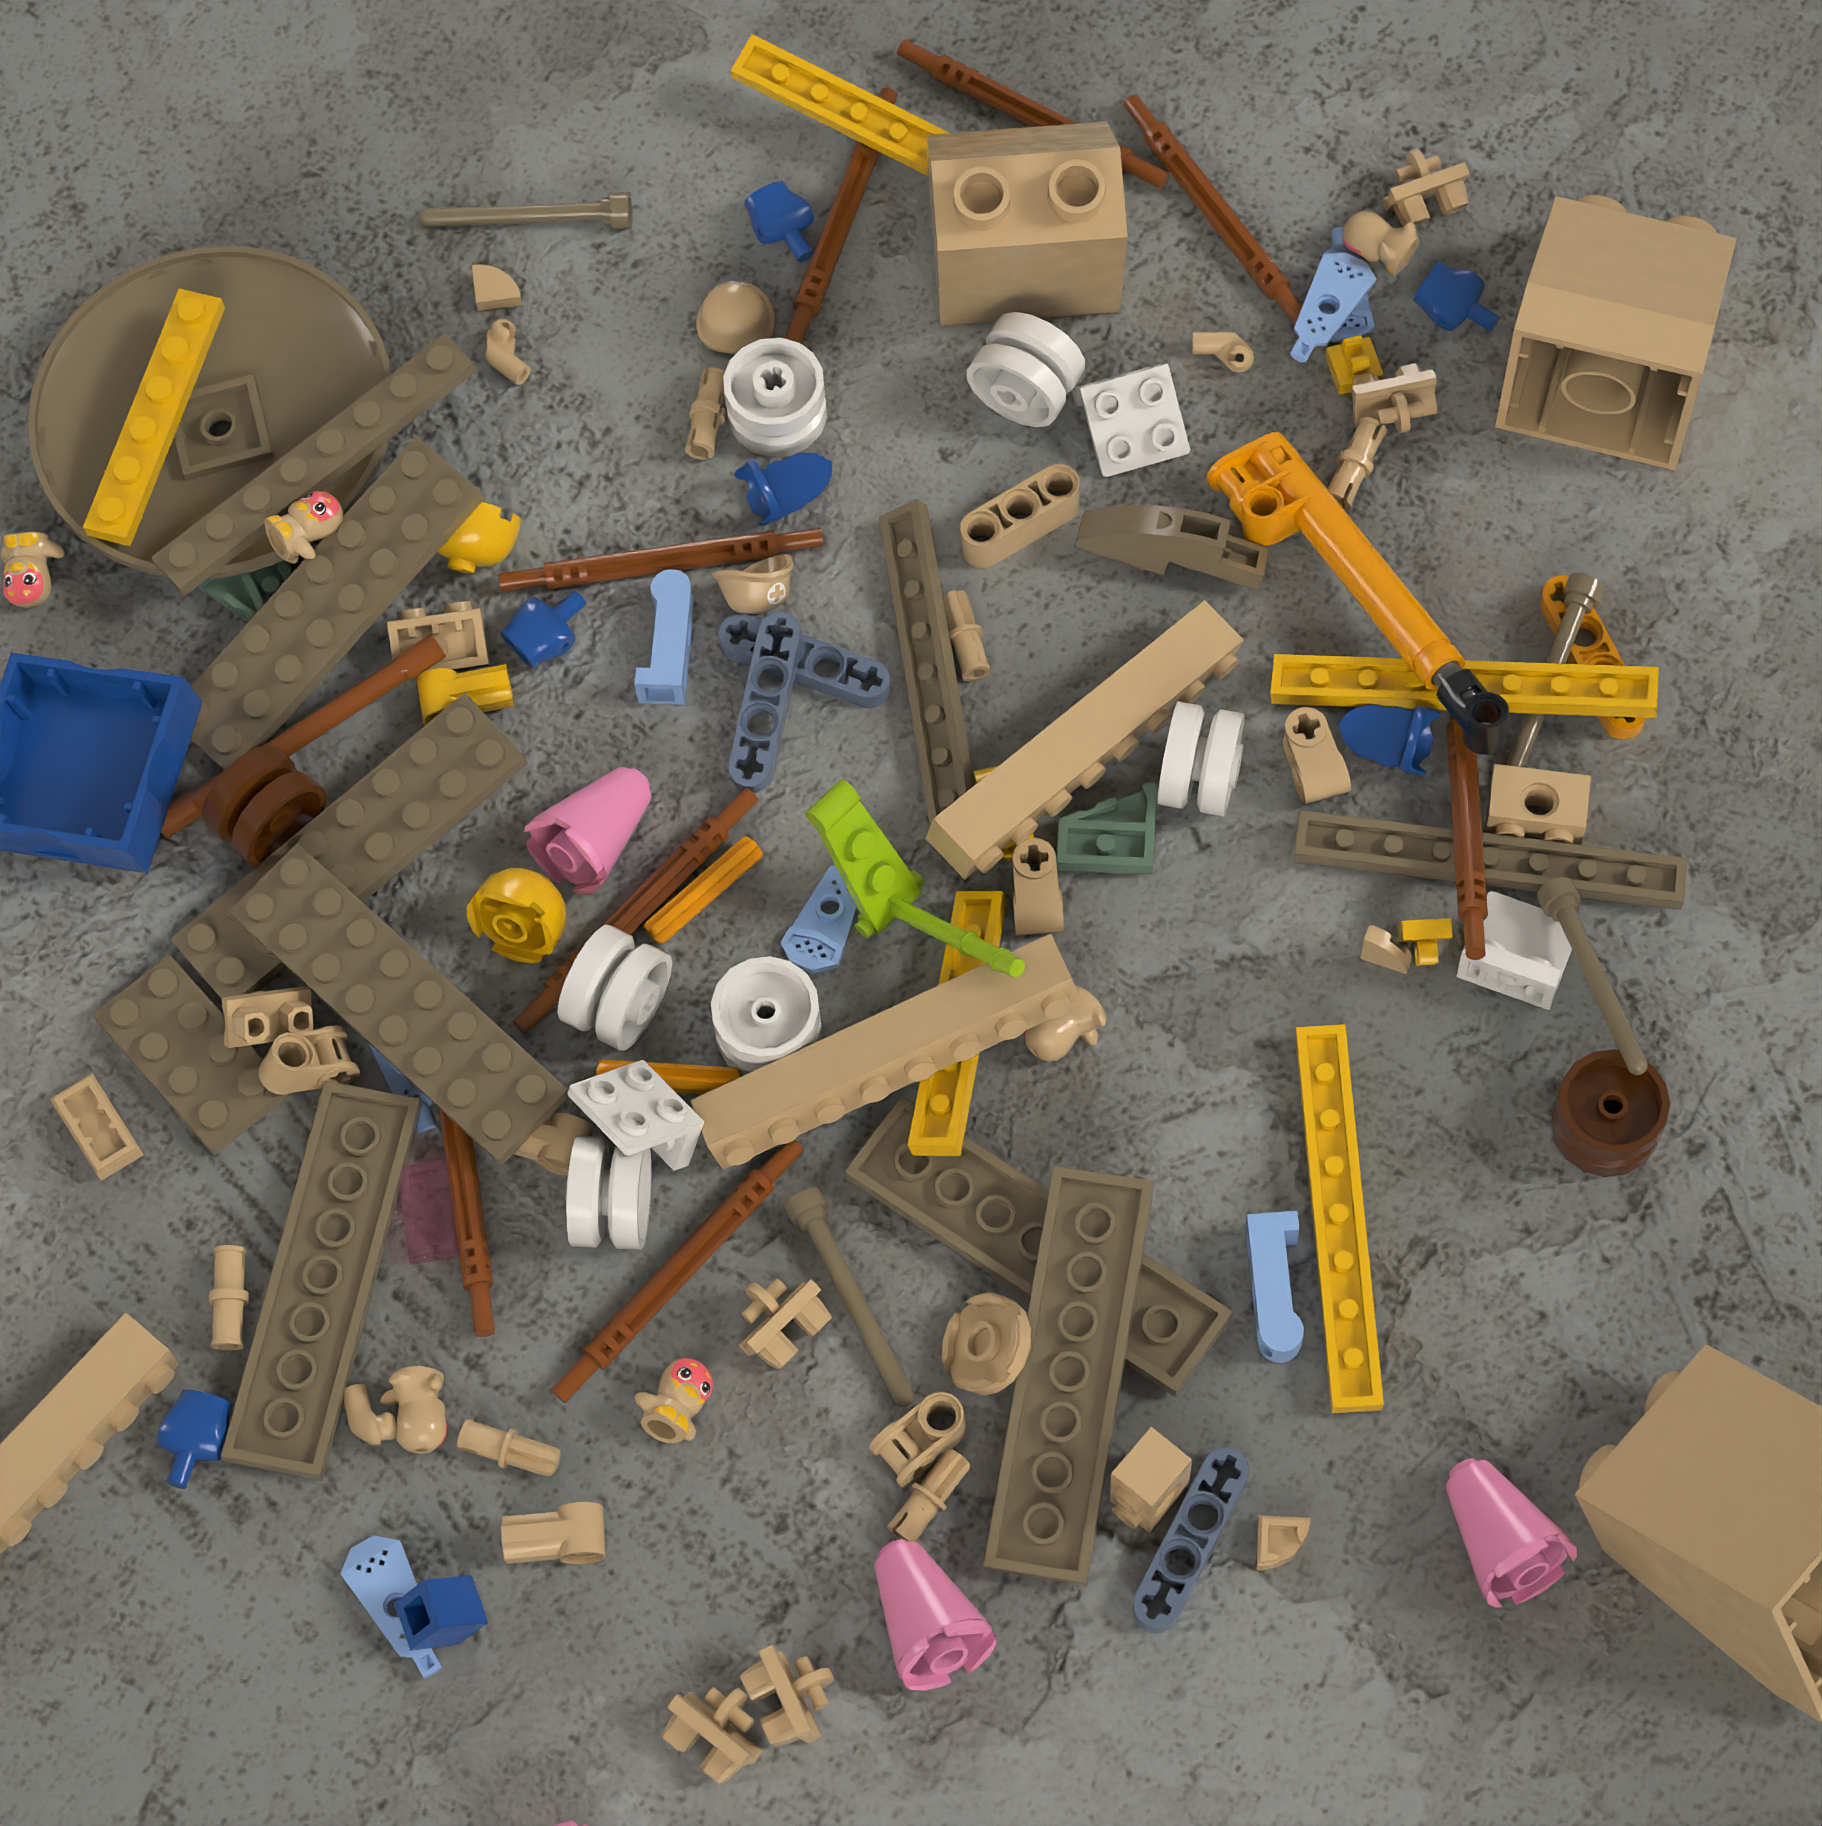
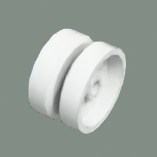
M1019 312L1005 313L996 321L986 337V345L977 352L969 365L967 381L973 392L988 407L1001 416L1022 425L1044 427L1049 426L1058 416L1066 402V394L1075 387L1085 370V359L1079 347L1064 332L1051 323L1030 314Z
M768 338L757 340L742 347L730 359L723 376L724 395L729 427L741 445L752 453L771 458L784 457L807 449L821 435L827 420L823 369L813 352L799 342L784 338Z
M1177 701L1163 758L1158 790L1159 805L1183 809L1189 802L1194 781L1199 782L1197 805L1200 812L1225 817L1232 788L1236 787L1242 759L1243 745L1241 740L1245 717L1243 713L1220 709L1213 717L1208 737H1203L1205 713L1202 706Z
M605 924L596 930L585 943L565 979L558 1003L557 1013L559 1019L580 1031H588L595 1027L598 1040L618 1050H627L643 1034L662 1001L671 975V955L648 944H642L635 949L633 936Z
M771 956L747 959L730 968L716 985L711 1000V1011L717 1047L727 1065L738 1068L741 1076L822 1040L817 989L808 974L791 961Z
M577 1136L575 1138L571 1151L566 1189L567 1233L571 1246L597 1247L605 1236L608 1222L609 1236L616 1249L641 1250L644 1247L651 1201L652 1170L650 1148L633 1155H625L616 1146L611 1163L610 1149L603 1137Z

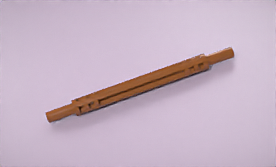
M906 39L898 47V56L932 72V78L939 82L942 81L947 86L956 88L959 92L970 95L1031 127L1078 124L980 74L979 71L971 67L968 68L959 61L952 60L946 54L938 56ZM1118 142L1121 152L1122 174L1126 171L1159 189H1163L1169 179V173L1134 156L1133 149L1122 146Z
M882 88L879 94V98L893 105L898 96L890 88ZM856 141V146L852 151L845 175L810 265L803 277V283H801L798 295L793 303L795 313L785 339L799 342L800 344L804 340L811 319L819 314L821 303L824 301L826 290L829 288L831 277L873 168L878 161L880 152Z
M1137 94L1129 96L1124 101L1123 106L1145 133L1144 141L1152 148L1162 164L1177 180L1241 262L1247 273L1254 279L1258 287L1262 289L1265 296L1269 300H1275L1295 325L1303 306L1289 289V280L1281 273V270L1274 264L1271 257L1263 250L1190 157L1187 150L1179 143L1176 136L1172 134L1169 127L1164 122L1157 121Z
M821 528L775 534L774 530H768L761 533L754 532L747 535L740 534L712 540L592 557H578L577 559H564L557 562L549 561L544 562V567L498 573L501 592L546 585L547 589L551 590L558 587L565 588L579 584L586 585L593 582L657 574L669 569L685 570L734 562L741 563L748 560H761L762 558L778 556V552L823 546Z
M1450 715V722L1446 726L1458 918L1464 923L1466 957L1471 960H1479L1486 955L1483 921L1488 916L1477 753L1472 752L1466 747L1463 741V730Z
M744 788L715 818L708 817L599 928L606 924L632 936L729 838L728 831L758 802L756 795L748 788ZM590 937L543 983L545 989L512 1021L523 1034L526 1035L559 1002L565 979L576 957Z
M439 1109L463 1288L469 1291L475 1336L487 1337L495 1333L489 1288L494 1284L474 1143L468 1134Z
M796 1140L783 1144L758 1171L752 1169L743 1181L734 1188L615 1316L582 1349L584 1355L551 1389L559 1400L566 1403L599 1368L605 1370L611 1361L622 1352L645 1325L750 1214L757 1209L764 1199L774 1191L772 1184L804 1152L803 1147Z

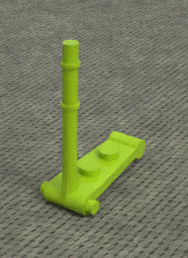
M840 779L805 812L809 822L817 829L860 911V914H858L859 921L855 924V928L864 938L868 939L872 934L878 936L897 918L958 949L962 955L972 956L990 965L996 972H1004L1014 978L1023 974L1025 962L1012 955L1008 949L998 948L980 939L976 933L966 932L912 905L922 894L921 887L925 885V880L915 870L910 871L860 802V796L847 781Z

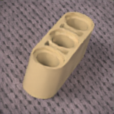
M1064 464L1051 465L969 512L960 524L961 554L964 561L975 568H988L1073 519L1079 511L1080 478L1077 472L1072 467ZM1055 491H1063L1068 493L1064 496L1051 495V493ZM1018 513L1029 515L1025 519H1016L1011 516ZM978 536H986L990 538L988 541L985 542H977L972 540L973 538Z

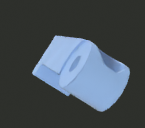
M669 569L658 573L652 579L650 585L656 615L650 668L636 667L634 686L638 703L685 705L694 600L691 593V583L687 575L679 570Z
M1296 1210L1247 1214L1245 1234L1258 1347L1266 1359L1276 1363L1288 1362L1298 1355L1304 1333L1301 1319L1293 1312L1286 1245H1297L1298 1212Z

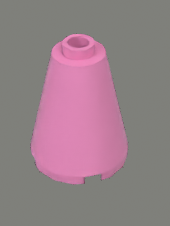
M617 767L535 816L525 826L524 832L530 831L531 837L526 841V845L538 866L558 884L564 878L575 884L576 886L572 889V892L581 895H591L605 883L652 799L648 779L634 768Z
M1471 1458L1458 1463L1452 1468L1449 1473L1450 1479L1447 1481L1445 1489L1481 1594L1487 1604L1494 1608H1503L1498 1600L1511 1597L1516 1605L1535 1597L1556 1583L1565 1574L1561 1564L1569 1555L1573 1562L1577 1557V1547L1571 1538L1489 1461H1476Z
M899 1539L888 1543L880 1550L879 1557L874 1563V1571L896 1671L905 1686L910 1690L919 1691L935 1689L952 1683L948 1673L962 1666L967 1674L978 1668L991 1655L996 1646V1638L989 1622L918 1542H907L904 1539Z

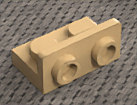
M471 601L443 605L444 614L426 616L425 608L398 611V620L387 622L392 660L404 650L432 634L445 653L446 658L428 670L435 668L455 670L490 664L483 624V609H472Z

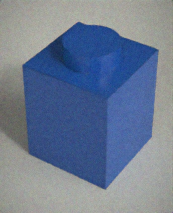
M472 1575L423 1580L394 1602L410 1650L459 1645L488 1623Z

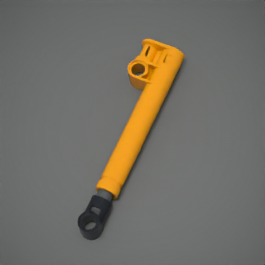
M1280 432L1266 434L1226 454L1211 466L1206 477L1207 484L1215 491H1223L1230 500V509L1242 523V534L1245 540L1267 547L1301 531L1411 670L1416 673V676L1429 690H1438L1436 694L1438 700L1463 730V741L1466 747L1480 755H1490L1503 748L1507 738L1509 706L1506 700L1498 694L1488 692L1471 670L1464 669L1465 659L1461 653L1451 644L1448 637Z

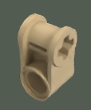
M1301 707L1292 711L1286 719L1282 747L1292 772L1296 792L1302 804L1308 805L1350 792L1351 782L1346 763L1336 747L1323 713L1311 707Z
M1041 838L1026 839L1016 846L1012 858L1015 934L1064 932L1061 888L1058 886L1054 848ZM1038 862L1040 870L1030 871L1029 863Z
M332 1025L318 1030L279 1035L261 1062L258 1074L262 1085L270 1092L287 1095L294 1092L323 1089L324 1081L348 1085L360 1076V1069L357 1063L351 1061L345 1043L348 1039L346 1029L343 1026ZM282 1061L287 1062V1063L290 1064L292 1067H290V1066H288V1065H285Z
M945 1392L933 1393L901 1419L883 1429L872 1440L869 1450L874 1455L880 1454L898 1475L896 1482L900 1487H908L926 1474L945 1451L953 1449L963 1440L967 1430L963 1407L952 1394ZM946 1411L956 1417L955 1423L946 1430L939 1431L929 1426L930 1419L938 1412ZM898 1448H900V1450L906 1455L908 1459H906L903 1456V1454L898 1450Z

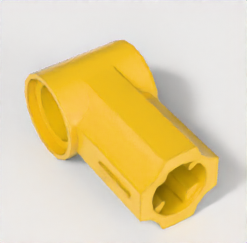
M506 664L458 674L450 668H435L423 672L416 679L424 725L428 724L464 693L483 712L514 707L512 688Z

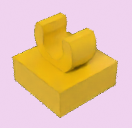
M1358 335L1343 339L1342 344L1326 348L1325 358L1339 395L1352 392L1354 378L1357 375L1372 373L1379 380H1383L1384 373L1370 337L1362 339V336Z
M1451 918L1407 920L1397 923L1398 943L1414 942L1415 966L1438 964L1437 941L1453 938Z

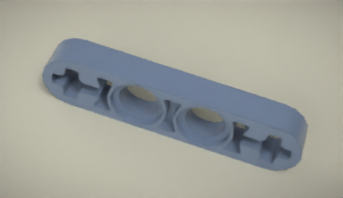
M784 611L768 614L761 621L758 628L729 759V773L735 785L740 790L748 788L753 793L764 790L771 783L774 776L803 644V633L797 619L792 614ZM781 625H786L789 634L792 635L791 638H783L780 647L782 658H788V661L774 656L776 643L770 632H778ZM769 668H776L784 674L782 685L773 691H766L758 685L760 674ZM758 713H767L774 718L772 730L763 736L754 735L748 730L750 719ZM745 742L758 747L756 761L759 767L763 769L761 773H753L752 778L746 780V776L740 770L741 766H749L752 757V750L749 746H744ZM769 747L768 751L761 749Z
M735 614L726 618L721 623L718 632L721 651L724 655L735 662L750 667L758 628L762 620L746 614ZM780 627L778 632H770L776 646L781 644L783 638L792 637L788 630ZM742 631L748 632L749 640L742 639L738 645L733 644L732 636H739ZM803 635V644L794 683L865 708L878 707L886 702L891 692L889 671L882 663ZM825 659L833 660L839 665V670L832 677H819L813 671L816 663ZM769 668L763 671L784 679V674L776 668ZM848 668H852L853 677L848 676ZM848 676V684L845 685L844 683L846 682ZM871 677L877 678L878 686H871L869 691L862 690L861 682H868Z
M1230 1447L1217 1448L1205 1458L1148 1568L1133 1601L1134 1619L1144 1631L1153 1634L1164 1633L1174 1626L1246 1487L1249 1476L1248 1462L1245 1456L1237 1449ZM1226 1462H1230L1235 1465L1234 1474L1239 1478L1237 1480L1228 1478L1222 1487L1220 1498L1229 1499L1227 1504H1225L1220 1498L1211 1493L1217 1478V1471L1213 1467L1215 1465L1223 1468ZM1202 1486H1204L1209 1492L1199 1490ZM1196 1505H1208L1215 1510L1218 1520L1212 1528L1199 1530L1190 1524L1188 1512ZM1176 1549L1189 1552L1194 1559V1568L1185 1575L1172 1574L1168 1571L1164 1562L1169 1552ZM1158 1576L1164 1583L1171 1586L1165 1600V1609L1170 1613L1168 1615L1159 1613L1154 1620L1147 1617L1148 1607L1143 1602L1144 1600L1149 1602L1156 1600L1162 1587V1582L1153 1581L1154 1577ZM1172 1587L1183 1590L1181 1594H1178Z

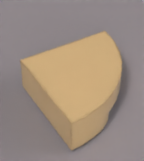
M472 265L478 311L522 305L518 286L507 273L488 265Z
M1369 925L1364 937L1360 959L1407 974L1412 961V954L1406 946L1399 949L1390 942L1391 933L1377 926Z
M1258 1515L1256 1570L1277 1568L1290 1561L1305 1543L1310 1526V1518Z

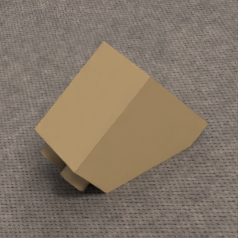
M1108 122L926 135L940 326L996 322L1003 314L1011 312L1030 314L1038 318L1120 312L1128 234L1120 146Z
M1589 195L1577 201L1556 196L1529 275L1515 324L1495 427L1676 471L1705 368L1737 238L1718 234L1712 225L1696 217L1677 216L1667 221H1661L1627 213L1626 209L1619 202L1605 196Z
M1705 1344L1682 1372L1678 1370L1669 1371L1657 1380L1648 1394L1644 1415L1617 1446L1612 1444L1605 1445L1589 1458L1581 1473L1579 1490L1575 1493V1496L1602 1550L1773 1694L1822 1723V1406Z

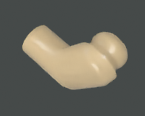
M496 320L492 323V327L486 335L485 358L489 365L516 385H521L528 378L531 368L514 355L516 328L508 320Z
M1235 332L1192 333V355H1216L1230 370L1238 373L1245 372L1253 364V351Z
M355 1384L344 1389L343 1402L348 1424L355 1436L373 1446L381 1445V1441L393 1440L396 1437L394 1415L386 1412L376 1416L372 1412L366 1385Z

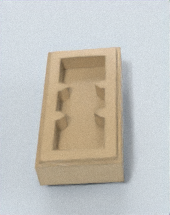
M93 1073L50 1098L100 1181L143 1156L139 1146Z

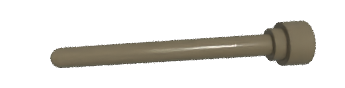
M614 192L610 194V197H603L602 202L424 209L419 213L418 220L425 227L603 220L604 225L611 224L613 229L632 227L633 214L630 192Z
M1580 573L1569 575L1563 590V596L1565 597L1564 605L1567 609L1545 663L1566 664L1584 615L1591 613L1592 608L1599 606L1605 590V586L1599 580ZM1525 713L1505 765L1525 768L1546 714Z
M1566 877L1552 879L1541 886L1537 892V899L1544 914L1560 923L1629 1072L1633 1075H1641L1647 1070V1061L1577 913L1580 909V895L1571 879Z
M811 1187L796 1193L783 1205L792 1224L799 1225L802 1231H808L896 1404L901 1407L911 1405L914 1401V1393L825 1222L828 1218L825 1212L828 1205L818 1187Z

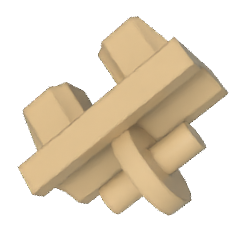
M1414 149L1406 153L1407 166L1395 170L1398 182L1410 178L1412 181L1390 188L1389 196L1381 200L1385 212L1394 210L1403 227L1408 222L1418 226L1427 222L1430 218L1423 199L1435 195L1443 216L1458 212L1469 204L1463 182L1470 173L1466 163L1463 162L1430 174V171L1441 168L1439 157L1435 155L1425 159L1419 149Z
M1414 363L1400 366L1395 371V377L1379 380L1372 373L1355 376L1352 396L1353 422L1356 429L1362 417H1369L1378 420V426L1394 422L1398 433L1410 431V419L1436 414L1435 386L1437 384V377L1433 369L1422 371Z
M307 986L221 997L225 1019L224 1045L228 1048L274 1042L279 1035L284 1033L313 1030L311 989Z
M777 1278L766 1289L755 1282H752L745 1289L752 1303L741 1313L744 1319L752 1324L762 1313L767 1315L738 1345L748 1356L757 1354L773 1368L780 1369L798 1351L792 1342L781 1332L792 1319L811 1337L832 1318L822 1301L816 1296L821 1289L812 1279L807 1283L802 1282L780 1305L776 1300L787 1288Z
M774 1645L758 1651L762 1660L740 1675V1679L750 1699L755 1703L776 1692L783 1708L760 1719L770 1744L778 1747L798 1739L810 1744L822 1738L823 1736L805 1697L809 1696L815 1711L829 1705L823 1689L834 1681L830 1668L814 1671L808 1656H805L794 1662L800 1676L799 1679H796L783 1651L777 1652Z
M713 1687L707 1693L704 1700L717 1711L712 1709L693 1692H689L684 1697L679 1694L675 1695L667 1707L673 1712V1715L667 1723L662 1738L683 1753L690 1751L700 1735L714 1745L700 1767L718 1783L727 1782L742 1766L755 1763L764 1751L731 1724V1722L734 1723L743 1732H746L754 1722L753 1718L741 1710L748 1695L740 1688L735 1689L728 1697H725Z

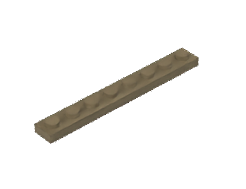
M444 333L152 556L154 563L183 596L187 595L265 535L264 520L267 517L286 515L292 503L300 500L310 492L325 489L475 374L474 363Z
M915 499L879 516L929 824L931 825L933 818L971 789L975 783L928 508L926 504Z
M1303 810L1299 812L1293 862L1456 882L1453 829ZM1482 833L1486 886L1538 892L1541 886L1548 881L1566 877L1573 881L1581 898L1677 910L1682 909L1685 894L1687 858Z

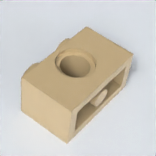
M1494 764L1489 784L1484 833L1581 845L1587 825L1591 776ZM1527 807H1542L1546 810L1547 814H1532L1527 810Z
M1151 1427L1111 1473L1110 1502L1114 1504L1112 1507L1114 1514L1127 1526L1136 1529L1140 1525L1150 1534L1189 1488L1192 1459Z

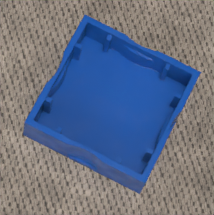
M11 652L0 683V851L148 874L203 702L188 682L180 676L124 668L94 669L68 660Z

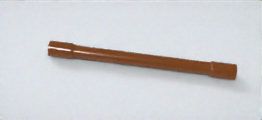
M429 634L398 654L392 662L264 745L269 744L277 747L286 756L290 757L403 682L414 679L446 658L445 653L433 635ZM223 772L194 791L187 792L170 803L161 830L167 839L202 817L204 802L212 786Z

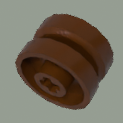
M268 744L256 747L240 756L221 774L204 802L202 818L205 825L221 840L230 842L234 851L251 867L257 868L273 852L324 811L327 796L324 789L308 774L297 771L294 762L279 748Z
M1616 1049L1592 1052L1573 1064L1563 1077L1551 1119L1554 1142L1566 1160L1584 1172L1603 1177L1626 1175L1646 1163L1658 1146L1670 1109L1667 1085L1653 1065L1647 1062V1070L1643 1074L1633 1075L1629 1072L1620 1051Z

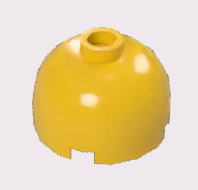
M481 502L437 553L449 559L448 568L458 572L474 574L476 567H492L502 562L513 550L519 535L522 519L513 513L511 522L500 518L502 508Z
M508 868L490 875L476 891L467 905V920L472 931L479 939L484 932L488 938L495 942L491 949L500 956L516 962L534 964L540 962L546 954L549 957L560 941L566 927V904L559 890L545 875L529 869Z

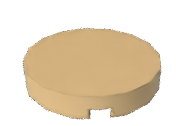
M988 1292L974 1295L965 1302L969 1305L961 1313H954L948 1322L942 1339V1363L944 1369L950 1372L953 1379L951 1381L958 1388L981 1396L998 1393L1013 1383L1025 1366L1031 1348V1326L1026 1312L1014 1300Z

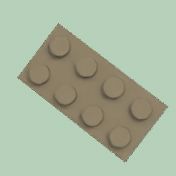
M170 954L92 1014L96 1022L213 1156L218 1154L291 1095V1093L287 1095L275 1094L262 1085L258 1070L263 1059L251 1045L228 1048L224 1045V1015Z

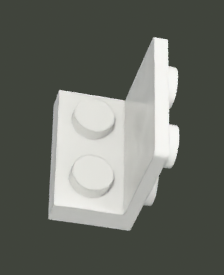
M1168 364L1153 365L1078 386L1071 390L1075 406L1084 407L1102 476L1109 477L1189 454L1190 446Z
M1490 891L1487 894L1488 916L1483 921L1486 955L1479 960L1468 959L1464 946L1456 977L1549 1010L1572 951L1560 923L1546 916L1542 908Z
M644 1060L570 1085L567 1095L625 1155H633L652 1148L674 1171L689 1165L704 1121Z

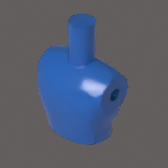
M784 181L764 186L746 198L744 205L749 213L754 233L760 243L765 245L785 240L799 262H803L813 255V250L801 233V231L814 222L812 209L809 203L792 192Z
M1440 261L1428 274L1413 298V301L1439 327L1447 331H1453L1466 318H1469L1487 331L1492 332L1501 318L1478 303L1484 291L1485 283L1477 274L1469 270L1446 266Z
M576 590L554 608H551L540 599L532 597L520 606L512 620L500 633L501 637L526 665L534 669L544 661L563 655L572 647L576 637L567 621L587 603Z
M183 1389L178 1399L164 1417L157 1437L159 1446L176 1454L166 1481L169 1485L185 1489L196 1460L219 1461L222 1459L221 1454L230 1425L229 1418L233 1407L227 1400L196 1390Z

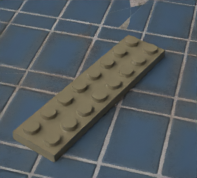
M415 436L343 516L339 529L334 534L323 538L314 548L315 558L305 559L191 685L192 689L203 701L191 740L224 770L240 756L266 744L481 504L486 496L419 437Z
M466 693L462 694L170 940L220 998L259 991L283 971L286 966L239 924L228 911L296 843L304 848L358 899L364 902L528 764L525 756Z
M298 843L228 911L239 924L501 1166L569 1098L567 1095L568 1089Z
M324 1081L221 1457L224 1462L323 1481L344 1403V1389L348 1387L419 1121L422 1109L420 1098Z
M902 1095L844 1171L845 1179L1030 1301L1049 1191L966 1136H964L961 1156L912 1155L907 1145L915 1103ZM1143 1253L1125 1364L1176 1398L1231 1320L1233 1311Z
M1058 1166L1053 1167L1027 1315L1031 1326V1348L1025 1366L1018 1374L1015 1383L983 1565L987 1570L1083 1586L1088 1585L1155 1187L1154 1181Z

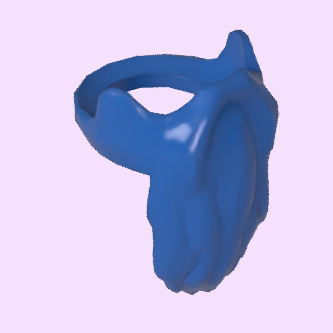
M802 452L782 461H775L762 470L756 459H749L735 471L734 475L736 478L747 482L749 487L747 501L752 512L764 518L759 522V525L763 526L781 520L783 517L798 511L817 498L829 484L832 477L833 462L825 459L824 456H820L818 453Z
M1369 704L1347 712L1341 721L1338 722V727L1341 730L1340 734L1343 737V742L1356 755L1375 760L1385 766L1399 767L1405 773L1425 775L1427 772L1420 767L1419 763L1428 757L1431 752L1434 738L1429 724L1431 721L1439 718L1441 713L1422 705L1415 706L1414 710H1407L1399 706L1383 707Z

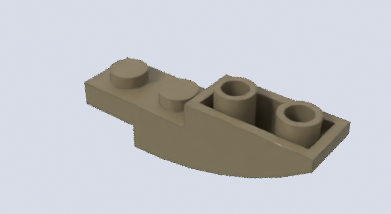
M1156 505L1112 506L1084 511L1075 547L1087 550L1092 554L1106 556L1133 565L1141 570H1149L1164 575L1168 563L1172 562L1186 569L1200 571L1227 580L1232 584L1243 585L1255 590L1259 589L1264 578L1269 551L1268 547L1228 535L1230 519L1194 510Z

